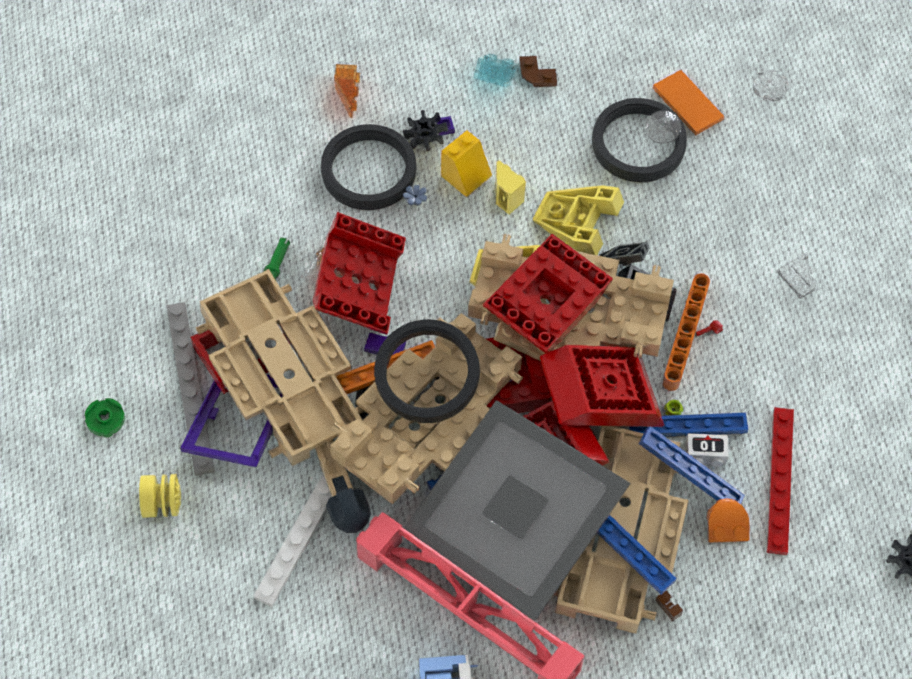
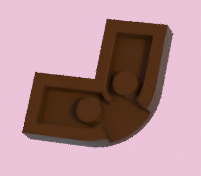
M519 56L522 79L533 84V87L557 86L556 69H538L537 56Z

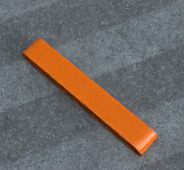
M702 273L695 275L665 370L663 387L668 391H675L680 386L706 299L710 279Z

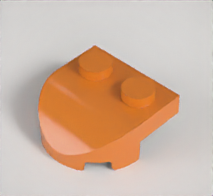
M725 498L716 501L711 509H708L706 519L708 521L709 543L750 541L749 516L740 503L734 499Z

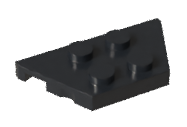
M648 242L618 245L599 254V256L619 260V264L627 266L635 262H642L650 247Z

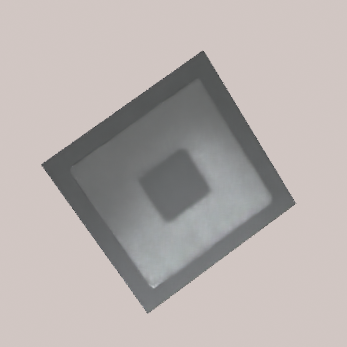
M496 400L404 529L534 620H537L631 483Z

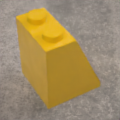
M468 130L441 151V177L466 197L492 177L481 141Z

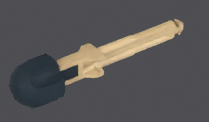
M332 439L315 448L320 460L321 470L332 495L328 499L326 507L332 522L338 529L345 533H357L369 522L371 515L370 506L363 490H353L345 467L331 457L330 445L334 442Z

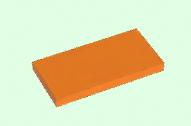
M682 70L653 85L654 91L679 116L695 136L724 120V115Z

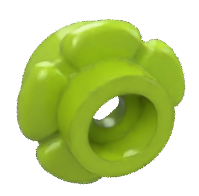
M670 400L664 406L665 414L667 416L682 415V404L678 400Z

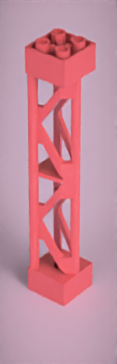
M384 512L378 517L375 516L369 524L370 527L358 535L356 539L357 555L361 561L375 571H378L383 564H386L538 674V679H575L582 670L585 655L540 626L408 532L401 524ZM402 536L420 548L422 552L403 547L397 548L402 543ZM414 558L435 564L455 588L456 597L409 565L407 560ZM452 572L474 587L470 594L456 580ZM479 591L500 605L502 610L480 603L476 604ZM494 615L516 622L535 645L537 655L485 619L486 616ZM533 630L558 647L553 655L537 638Z

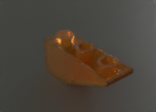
M336 64L334 75L335 90L349 117L352 118L353 111H357L355 97L359 95V86H356V84L360 83V73L357 72V65Z

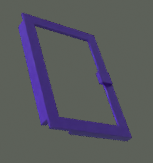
M266 375L269 381L271 382L272 386L274 388H278L273 378H271L270 375ZM214 380L180 447L181 452L257 467L273 433V427L269 420H267L250 457L195 445L207 419L215 420L219 413V408H214V405L221 390Z

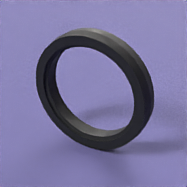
M629 98L611 104L599 115L592 132L593 152L601 166L614 176L631 182H651L668 176L679 166L686 151L687 135L684 124L679 116L666 105L651 99ZM629 114L649 115L660 120L670 129L674 136L675 148L672 154L659 164L647 167L632 166L619 161L608 151L603 140L604 131L612 121L621 116Z
M375 124L357 125L341 131L329 141L323 151L321 160V175L328 192L340 203L359 210L382 209L400 201L404 197L403 194L407 193L406 188L413 186L417 170L415 153L407 139L391 128ZM364 140L380 141L392 146L401 154L406 166L405 172L401 180L387 191L369 195L355 193L344 188L333 175L332 165L339 152L355 142Z
M423 319L402 325L384 340L376 356L374 377L380 396L394 413L404 419L417 423H436L457 415L472 400L480 379V363L472 342L461 330L443 321ZM422 335L440 336L451 341L462 351L468 364L467 379L461 391L449 402L431 408L415 407L405 403L394 394L387 381V366L395 350L407 340Z

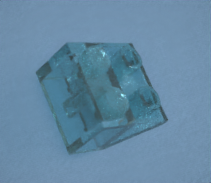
M491 53L484 54V56L478 58L474 79L503 87L510 86L518 64L514 63L513 59H498L497 55Z

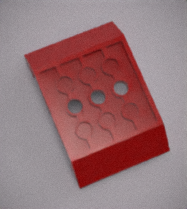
M337 212L325 240L312 300L315 310L387 335L391 317L387 316L395 269L398 258L404 252L406 237ZM334 271H339L342 277H337ZM352 277H356L359 280V284L354 283ZM369 283L374 284L376 290L371 289Z

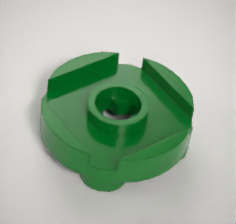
M105 398V400L93 401L87 407L85 422L91 433L97 436L111 437L122 428L125 422V414L118 401ZM109 414L107 420H102L100 417L101 415Z

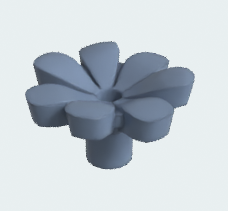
M414 185L413 189L408 186L406 188L407 193H404L403 196L404 199L408 200V205L412 206L414 204L419 206L422 202L427 201V195H425L427 190L424 187L420 189L419 185Z

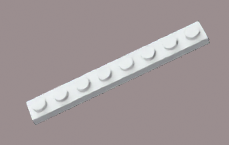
M324 475L321 476L253 596L254 599L273 607L327 511L326 504L332 495Z

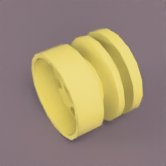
M177 474L170 475L169 483L167 475H162L161 484H158L155 475H142L140 477L139 501L142 518L157 517L159 508L162 509L164 517H168L169 508L172 516H178L181 505V487Z

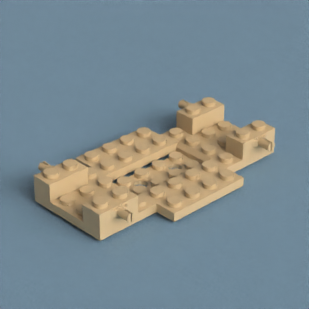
M507 234L503 235L502 243L485 242L475 289L472 290L468 304V317L481 319L480 323L482 325L484 321L485 325H488L489 321L496 323L502 321L484 308L483 304L528 259L527 257H522L523 248L509 245L511 239L509 234L508 236ZM578 252L613 278V281L603 293L611 299L605 298L602 295L593 306L594 311L587 313L557 347L565 345L635 347L634 357L636 358L637 353H639L638 358H641L642 354L658 357L674 280L660 277L661 267L659 265L657 271H655L657 265H653L652 274L649 275L636 272L634 280L618 277L616 273L619 260ZM540 299L543 304H547L546 299Z
M268 269L199 301L201 314L206 323L195 328L199 335L210 330L218 342L222 341L225 347L209 354L211 363L245 420L262 412L266 415L273 427V435L279 445L268 451L271 458L283 453L291 465L294 466L310 458V450L339 436L331 430V426L335 422L343 429H346L357 418L363 421L359 414L365 411L359 406L356 408L353 406L336 376L350 370L351 364L319 313L315 310L314 305L296 313L284 295L292 291L290 284L280 288ZM247 338H249L252 346L257 351L258 355L261 358V361L266 366L271 378H273V380L279 388L280 393L284 397L281 398L275 391L274 387L272 386L271 382L269 381L268 377L266 376L265 372L263 371L262 367L260 366L259 362L257 361L256 357L254 356L253 352L246 342ZM268 340H274L276 346L268 348L265 346V343ZM291 370L295 373V376L292 379H287L284 377V373Z
M462 313L449 324L461 330L472 342L479 358L480 379L475 395L461 412L444 421L419 423L420 428L416 431L409 428L413 421L401 417L390 429L389 424L398 415L383 401L374 382L356 400V405L369 415L363 421L357 418L346 429H343L336 422L331 426V430L339 435L330 445L331 457L391 504L407 489L414 494L419 490L420 487L414 481L431 463H434L445 472L490 410L486 405L511 379L517 384L523 379L522 376L517 374L521 369L522 357L508 346L501 351L476 332V323ZM439 317V318L437 319V320H439V321L446 322V321L443 320L441 317ZM438 336L436 338V347L424 359L420 358L410 349H407L387 369V381L394 394L405 403L410 404L434 378L439 377L413 405L421 408L437 407L449 402L461 391L467 379L468 364L464 354L454 343ZM437 396H444L446 401L443 404H438L435 402V398Z
M602 426L598 443L609 460V463L603 466L631 483L622 498H628L631 504L628 507H623L618 502L610 515L634 537L644 491L648 492L637 541L672 574L688 500L669 495L672 478L678 472L639 445L643 433L614 426ZM670 440L678 447H680V442ZM594 536L554 594L557 596L555 613L576 618L577 612L617 622L616 629L636 634L642 618L655 621L656 612L644 610L648 582L600 536L596 552H593Z

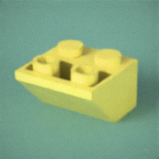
M498 160L496 162L495 177L496 205L510 215L524 202L526 181L521 175H517L507 164H503Z

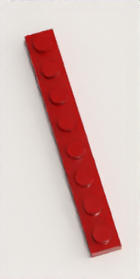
M774 407L767 553L787 555L794 409Z

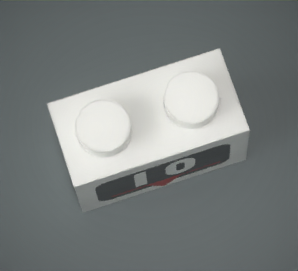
M687 435L685 443L686 452L702 464H711L714 467L726 465L728 459V435Z

